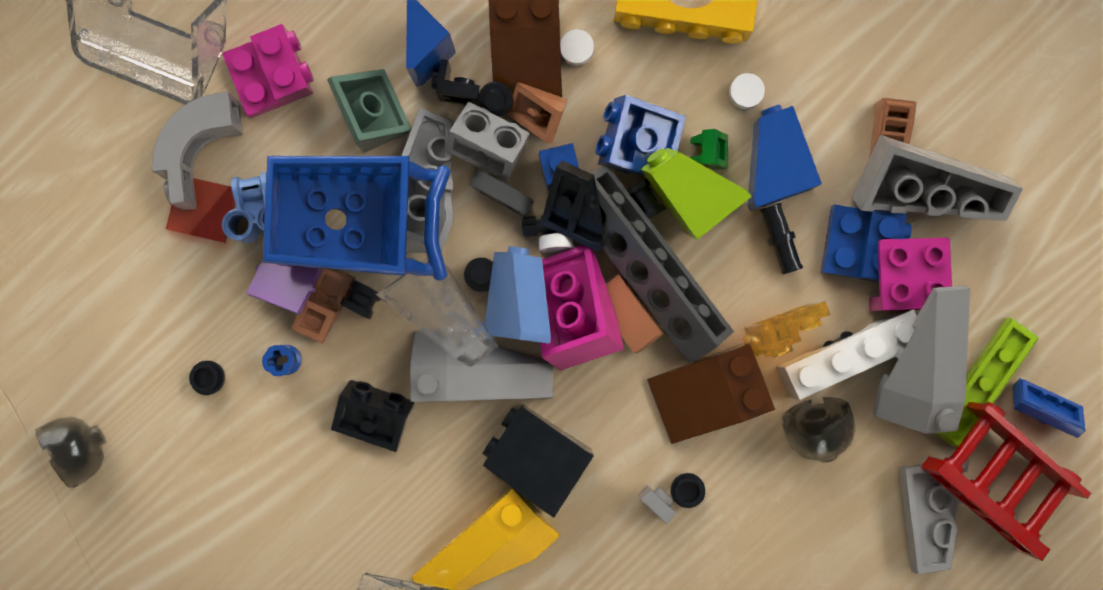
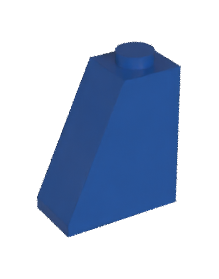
M781 105L767 108L761 112L762 117L753 125L748 190L752 197L748 199L747 203L749 211L804 193L822 184L793 106L782 109Z

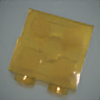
M826 301L805 304L744 327L747 335L743 336L744 343L751 344L752 350L757 356L765 354L766 357L773 356L774 358L794 351L792 344L802 341L799 330L803 332L822 325L820 318L831 315Z

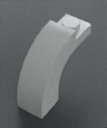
M229 92L205 95L187 103L171 116L157 138L153 152L152 170L162 178L168 179L164 183L165 196L170 204L183 211L197 209L193 166L200 150L218 138L243 134L239 101Z

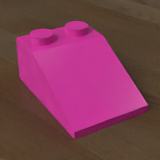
M582 244L543 259L551 339L550 344L540 342L542 358L561 371L624 350L618 319L594 250Z

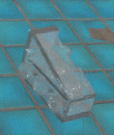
M428 257L422 263H429ZM446 264L447 277L444 280L438 281L433 276H416L405 273V276L399 277L375 294L453 357L469 367L499 347Z

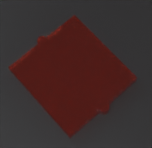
M193 178L197 209L183 211L172 205L166 229L226 243L227 236L222 229V220L229 211L235 208L236 203L232 187Z

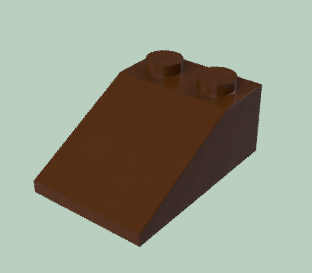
M489 0L493 81L506 84L512 91V94L516 84L523 83L562 97L559 0Z
M750 343L738 344L698 359L691 364H685L647 379L671 444L739 424L775 410Z

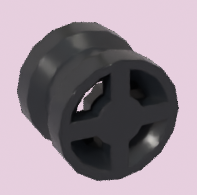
M352 279L350 283L351 290L348 296L342 298L340 304L365 318L371 319L374 313L372 308L375 302L381 300L383 294Z

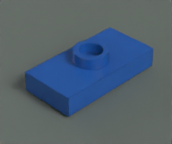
M1019 378L1014 383L1013 405L1015 410L1076 438H1079L1086 431L1083 406L1024 379Z

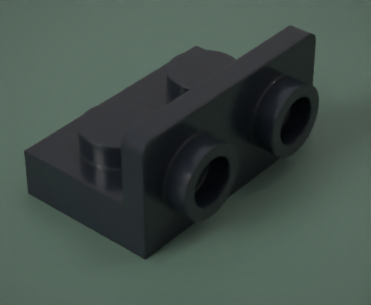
M350 380L339 395L331 430L397 452L414 402H411V400L399 393H389L374 388L367 382Z

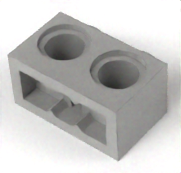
M468 101L449 131L445 150L507 182L524 153L530 133L519 125L510 123L492 114L488 109L478 107Z

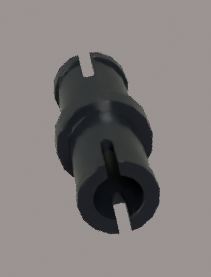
M780 202L760 209V212L763 215L770 239L767 240L768 244L773 246L783 275L802 269L803 265L800 262L793 238H796L795 233L789 229Z

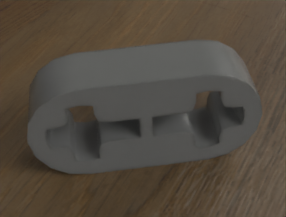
M480 170L476 171L469 183V186L524 217H526L534 203L525 194Z

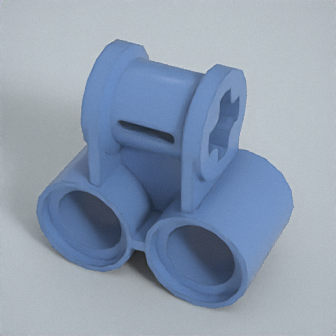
M261 172V175L258 177L241 179L240 177L232 178L231 187L237 209L229 211L222 220V229L228 238L242 243H252L264 231L266 172ZM247 218L249 222L248 230L244 234L239 235L236 226L241 219Z

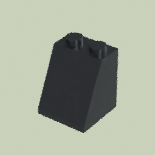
M522 404L518 410L512 407L501 423L502 426L506 427L504 433L499 440L493 436L482 452L487 457L483 466L554 518L594 457L592 449Z

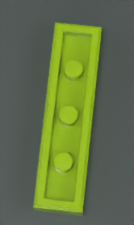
M1005 318L966 374L965 404L958 430L935 434L957 449L979 419L966 408L969 402L994 403L1039 337L1013 318Z

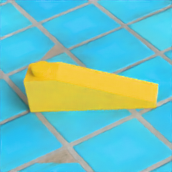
M510 487L412 575L411 578L422 590H466L536 559L560 537V534L530 500Z

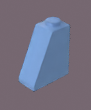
M509 246L508 252H494L483 335L550 344L551 333L542 258L529 256V249Z

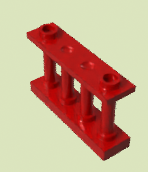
M969 402L966 408L979 418L950 458L945 457L944 460L928 456L921 468L1019 552L1043 561L1050 551L1039 540L1041 537L1039 532L1067 494L1088 499L1092 493L1080 484L1082 479L1076 473L1059 466L1004 418L1006 414L1001 408L990 402L985 404ZM991 429L1004 442L975 480L971 479L969 481L962 475L964 471L962 466ZM1015 451H1017L1030 463L1002 501L994 502L988 497L990 493L988 488ZM1043 473L1055 485L1028 522L1020 524L1013 518L1016 515L1014 509L1039 475Z

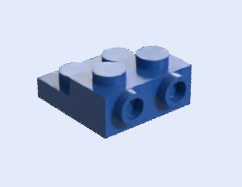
M628 95L614 98V102H609L604 112V121L608 122L606 134L599 137L595 148L596 155L600 156L598 165H608L609 168L626 174L635 173L645 177L640 169L648 164L647 159L650 155L663 148L678 151L686 116Z
M832 205L820 273L879 283L877 242L882 239H910L912 225L906 223L907 214L891 213L885 210H874V212L861 211L859 208Z

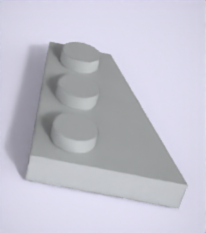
M968 459L962 466L964 472L968 471ZM922 464L898 467L911 572L916 574L951 569L958 529L954 524L958 503L962 504L961 501L921 468Z

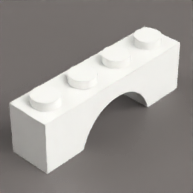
M914 309L899 310L869 324L863 330L843 340L804 353L776 366L790 398L801 400L896 357L895 355L899 347H906L915 331L912 326L917 317Z

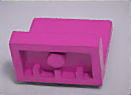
M949 238L882 239L877 242L880 296L869 298L870 311L921 310L933 288L952 287Z

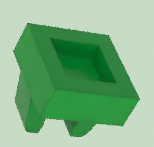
M717 129L702 130L701 134L691 137V144L696 146L702 145V153L699 156H691V159L714 170L728 168L727 134Z

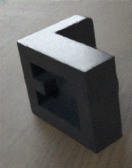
M441 59L440 69H434L431 84L432 89L436 90L439 101L466 105L469 101L479 107L480 86L474 84L473 80L464 77H455L454 81H450L451 66L449 60Z

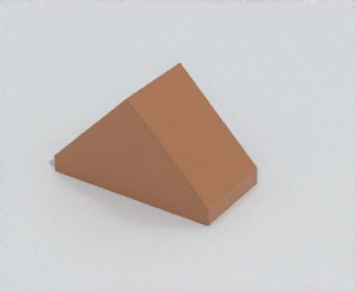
M517 83L513 93V104L507 115L547 144H552L568 99L523 83Z

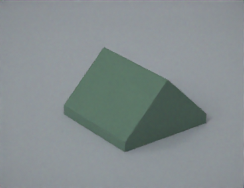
M384 69L332 76L327 79L353 139L364 153L411 131L410 124Z

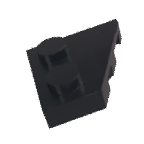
M561 161L556 166L540 224L600 252L606 244V237L595 176L565 161Z

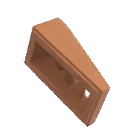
M882 98L875 103L870 156L880 135L910 144L917 102ZM888 112L901 114V118L889 117L887 115ZM885 126L900 127L899 132L885 131Z

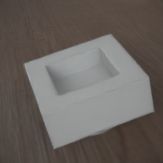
M646 485L638 494L640 499L666 524L677 514L670 506L674 500L659 486L654 491Z

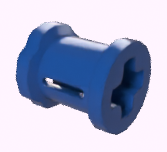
M292 345L271 346L262 357L264 369L273 376L291 375L300 368L302 363L300 351ZM282 356L288 357L287 363L283 365L277 364V358Z

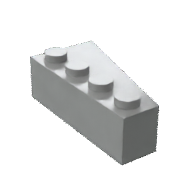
M880 135L852 199L861 211L888 210L891 213L901 214L917 212L926 213L929 216L945 214L959 215L960 218L1007 221L1023 188L1008 176Z

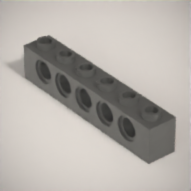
M605 165L591 173L595 176L606 237V244L603 250L612 260L615 267L621 272L634 289L636 295L643 301L656 321L662 326L690 364L717 348L734 330L609 166Z

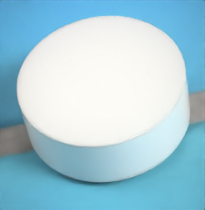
M575 29L567 32L560 42L561 57L567 64L572 66L586 64L593 55V39L583 30Z
M751 73L737 76L729 88L731 102L736 107L744 110L757 106L765 93L762 80Z
M560 233L547 234L539 238L541 253L556 254L574 248V240Z

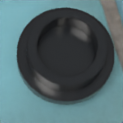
M489 82L480 90L478 97L479 105L488 109L496 116H502L510 110L513 104L512 91L502 82Z
M476 258L467 264L464 271V279L472 290L477 292L489 291L493 262L487 258Z
M210 360L201 361L190 372V384L199 394H215L221 390L225 383L224 369L217 362Z
M682 473L672 481L670 493L672 499L679 506L693 508L703 501L705 485L697 475Z

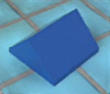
M407 0L406 69L415 86H423L432 77L434 69H440L441 59L449 60L456 53L450 33L417 0Z

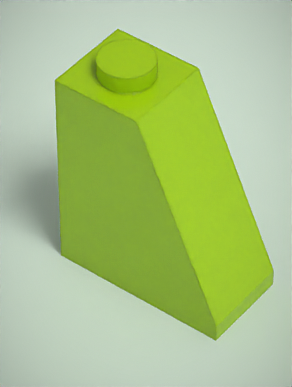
M663 148L654 152L648 157V164L640 169L682 230L697 240L752 197L742 187L681 152L670 148Z

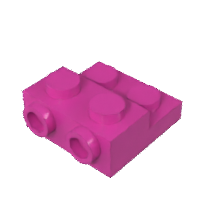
M283 24L250 36L251 42L222 53L245 113L250 119L314 94L310 86V82L314 81L312 72L306 61L301 63L297 51L302 50L300 42L294 30L288 31Z

